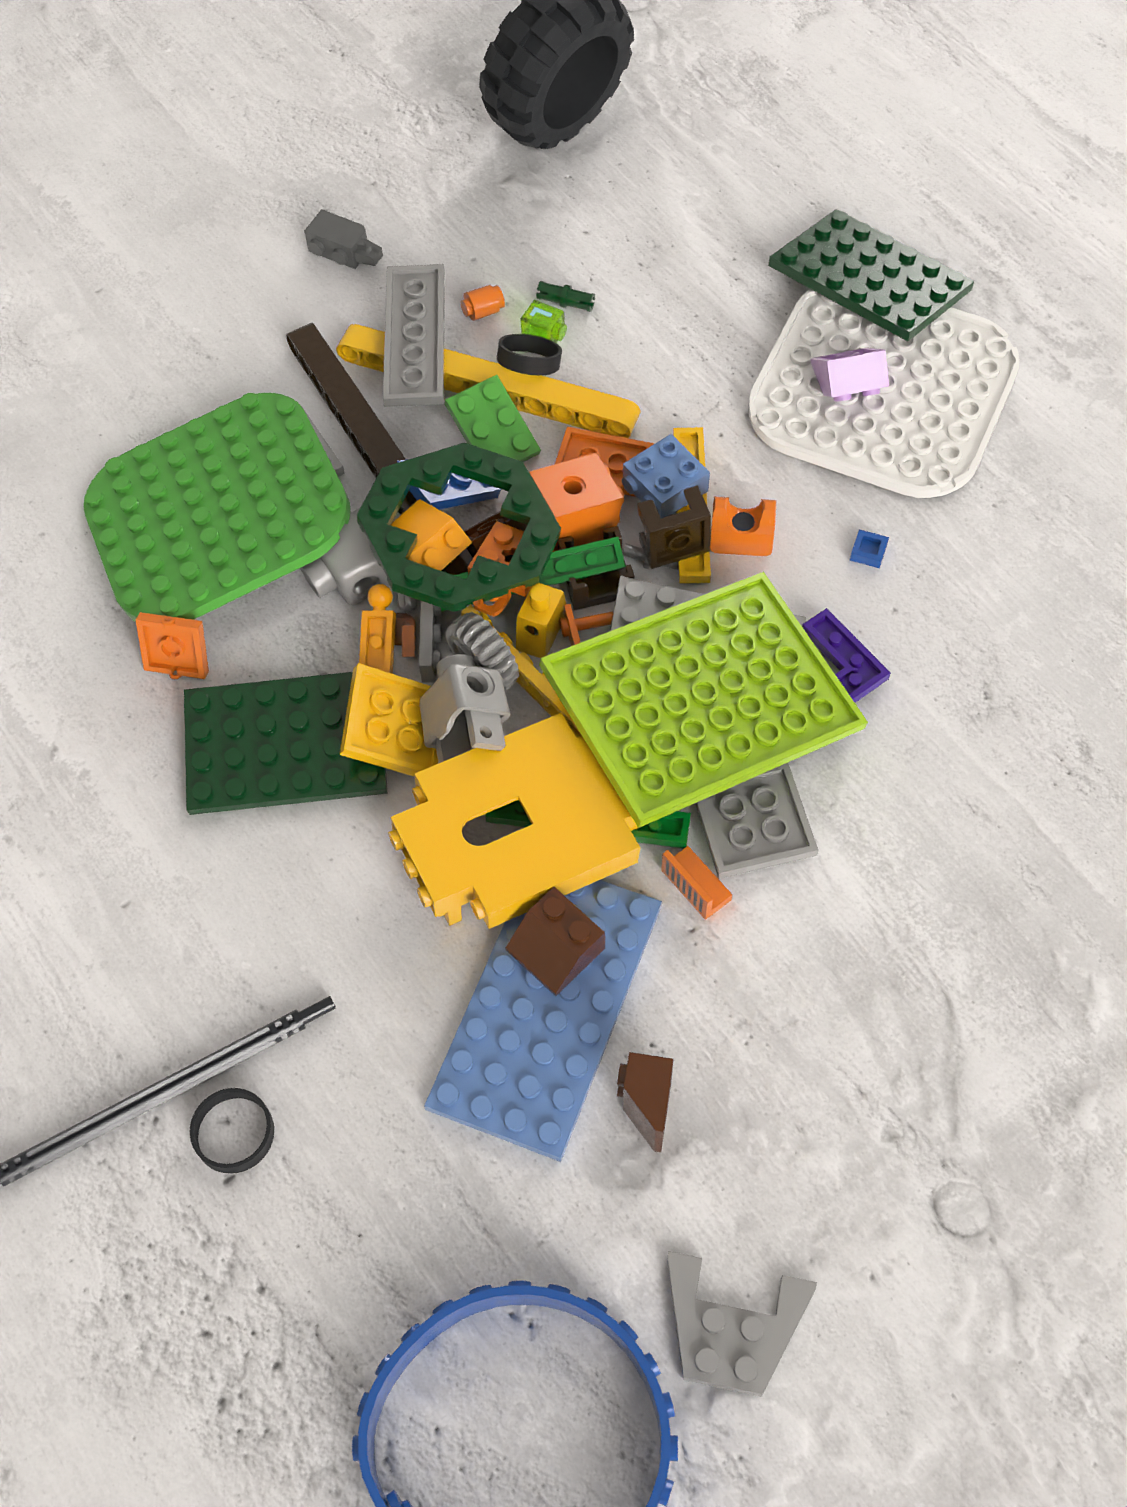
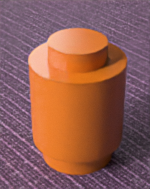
M487 285L466 292L463 295V300H461V308L466 317L469 316L473 321L498 313L501 308L505 307L504 296L498 285L493 287Z

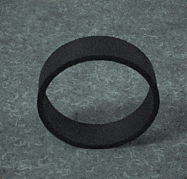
M510 334L499 339L497 361L501 366L511 371L527 375H550L557 372L560 368L562 348L552 340L530 334ZM514 351L531 352L545 357H529L514 353Z
M227 1088L211 1094L197 1107L190 1123V1140L196 1154L211 1169L228 1174L240 1173L254 1167L266 1156L274 1139V1122L268 1108L256 1094L241 1088ZM235 1098L247 1099L259 1105L264 1110L266 1116V1133L261 1145L252 1155L236 1163L222 1164L214 1162L202 1154L198 1141L199 1128L206 1114L214 1106Z

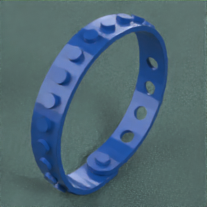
M511 1281L508 1283V1286L492 1288L491 1285L480 1286L470 1290L469 1295L454 1302L453 1300H448L440 1304L432 1311L433 1315L421 1325L419 1323L413 1325L402 1336V1343L392 1355L387 1354L376 1369L375 1375H377L374 1384L369 1393L365 1392L358 1407L357 1416L361 1417L358 1435H354L352 1439L353 1461H359L362 1478L376 1507H412L409 1500L401 1501L395 1490L388 1493L385 1497L378 1480L374 1462L376 1427L392 1387L410 1362L432 1340L459 1321L473 1314L496 1307L509 1305L543 1306L570 1313L599 1328L626 1353L634 1364L651 1398L660 1436L658 1475L646 1507H658V1504L667 1506L674 1481L667 1479L670 1461L678 1462V1435H671L669 1418L675 1417V1412L669 1392L662 1394L656 1378L661 1374L657 1363L650 1352L644 1355L635 1342L638 1339L637 1334L625 1321L621 1320L618 1323L606 1313L608 1309L603 1304L590 1297H587L585 1301L571 1295V1290L563 1286L548 1284V1288L531 1286L529 1281Z

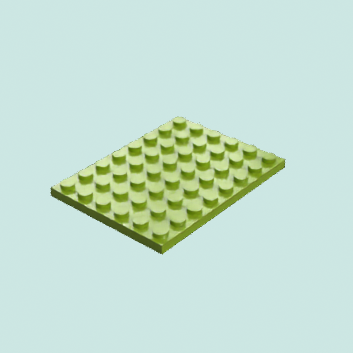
M764 572L542 657L539 663L541 670L638 828L865 729L868 724L862 712Z

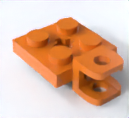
M496 521L467 567L468 575L478 555L509 565L510 562L505 561V556L514 555L524 531ZM522 585L510 589L508 594L491 599V602L496 601L493 605L484 604L483 599L474 601L473 607L475 610L490 616H498L511 599V592L526 597L532 586L526 588Z

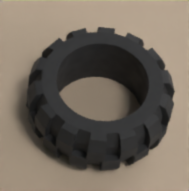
M521 0V3L513 12L509 11L498 27L500 31L497 37L488 46L483 59L486 66L480 72L479 88L482 93L481 98L491 119L514 140L524 146L549 149L556 147L561 140L564 142L569 141L579 134L580 129L584 125L590 124L602 111V106L609 97L612 98L621 83L620 77L623 71L628 68L632 55L630 45L634 41V27L625 5L620 0Z

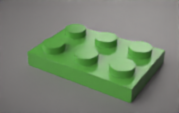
M498 375L445 399L444 404L468 444L522 462L540 454L541 449Z

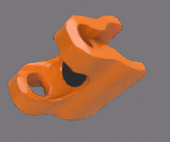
M714 496L710 550L718 554L771 555L777 500L761 499L758 506L751 509H741L733 506L729 501V497Z

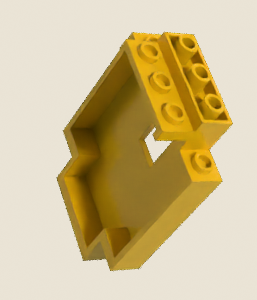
M562 712L504 736L506 746L501 751L474 748L414 773L416 787L412 788V793L417 806L391 816L392 830L388 832L389 839L395 851L401 849L406 858L402 860L404 869L410 879L416 878L420 886L417 888V893L424 908L430 906L435 917L444 915L449 926L462 921L461 906L469 902L478 920L483 918L488 929L528 912L553 887L563 895H567L638 863L640 846L631 832L638 828L584 738L582 736L576 738ZM516 800L520 801L532 823L528 827L482 846L468 843L462 835V829L468 821Z

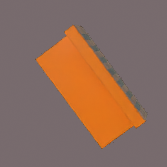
M689 846L675 856L669 850L662 853L661 871L705 920L732 900V893Z

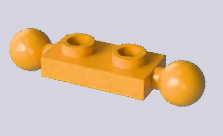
M376 584L369 589L367 594L368 602L373 607V610H362L359 663L393 674L396 613L393 610H386L392 602L393 594L388 586Z

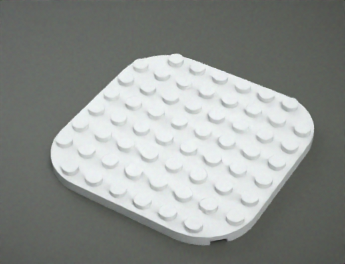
M809 289L796 303L753 385L748 409L750 423L762 441L772 449L783 454L915 498L946 495L961 488L975 474L1014 385L1020 364L1017 347H1013L1007 339L1008 334L1000 326L983 317L952 307L907 342ZM866 347L885 350L889 386L880 388L879 394L862 396V392L851 394L852 398L844 401H834L833 397L823 396L811 365V358Z

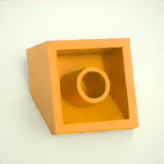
M421 499L417 500L391 524V526L417 534V544L408 560L440 571L472 543L453 517Z

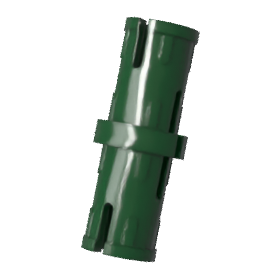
M540 281L537 290L540 293H536V298L539 300L559 303L560 307L563 308L571 306L587 310L588 312H591L595 302H591L595 300L594 293L574 290L572 286L566 284L563 287Z

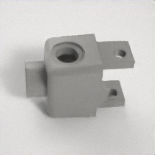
M360 508L350 513L348 524H344L339 533V541L323 556L300 568L307 582L319 598L337 589L348 604L355 605L367 599L368 591L372 586L376 584L390 586L382 566H379L370 548L365 532H362L357 522V513Z
M465 654L450 655L443 658L436 666L438 679L420 699L425 746L436 749L438 763L474 748L501 751L506 746L502 724L511 715L501 674L495 669L476 667L475 660Z

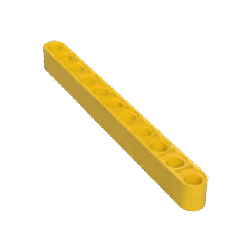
M351 324L337 345L336 352L343 360L349 363L384 372L385 332L358 324ZM444 348V390L460 393L498 375L517 410L589 431L624 438L630 437L640 416V407L631 400L542 375L517 373L501 366L499 363Z

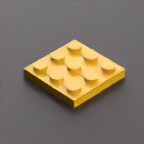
M357 663L353 668L340 755L414 777V773L438 764L436 749L428 748L424 744L420 711V699L431 686Z

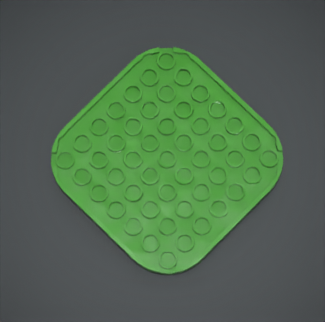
M247 393L239 399L219 406L205 415L192 419L182 426L138 445L118 457L109 459L91 481L84 497V513L114 596L126 615L135 622L140 612L194 620L317 560L339 541V533L344 524H348L351 513L350 501L304 409L294 399L278 393Z

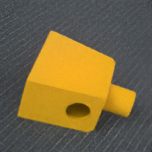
M541 583L532 585L517 615L516 649L518 651L540 659L548 655L561 628L560 618H565L564 605H566V599L563 591ZM534 627L538 630V635L534 634Z

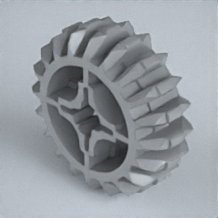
M473 612L466 613L452 621V624L445 631L450 651L454 655L465 654L471 656L475 660L476 667L499 671L504 690L506 691L512 687V684L519 677L518 664L515 662V656L510 652V647L504 642V638L497 633V630L490 625L489 621L484 620L482 616L476 615Z

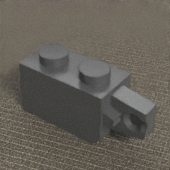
M323 209L320 210L304 230L309 252L335 261L340 265L356 269L360 263L376 266L383 257L382 247L367 240L364 225Z

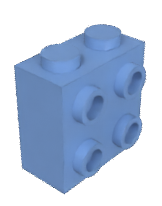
M672 434L623 463L622 484L629 494H634L641 502L653 500L660 518L670 516L688 505L684 496V489L698 485L702 495L709 490L710 472Z

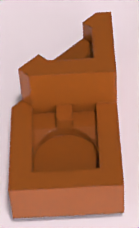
M396 613L394 645L402 646V657H415V619L408 613Z

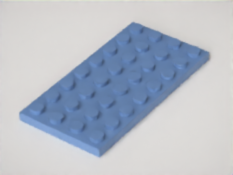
M602 880L564 895L605 932V949L557 996L551 993L505 949L527 912L504 923L426 1100L425 1110L561 1162L662 907V901Z

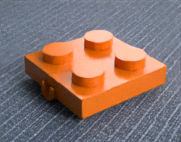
M139 613L136 618V626L145 671L169 674L171 679H179L182 676L206 678L209 667L202 621Z

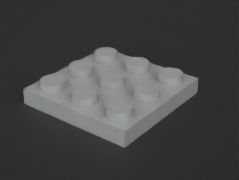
M788 763L695 803L718 879L806 859L818 854V847Z

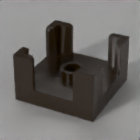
M698 485L684 489V496L690 510L660 518L653 500L637 503L638 514L646 531V535L644 532H639V541L651 569L710 552L711 514Z
M615 526L604 529L603 540L619 537L622 549V536L619 527ZM572 536L558 539V551L574 547ZM631 564L627 565L624 569L578 580L574 577L569 578L570 581L566 582L573 610L614 602L620 576L635 579Z

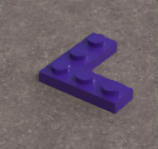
M827 608L802 624L803 629L814 645L840 670L835 675L855 703L889 680L891 672Z

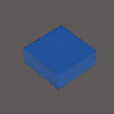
M859 529L850 561L880 569L889 537Z

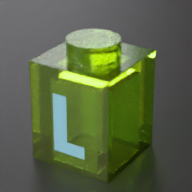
M534 299L520 318L521 334L544 337L555 343L562 341L565 337L567 325L565 324L563 310Z

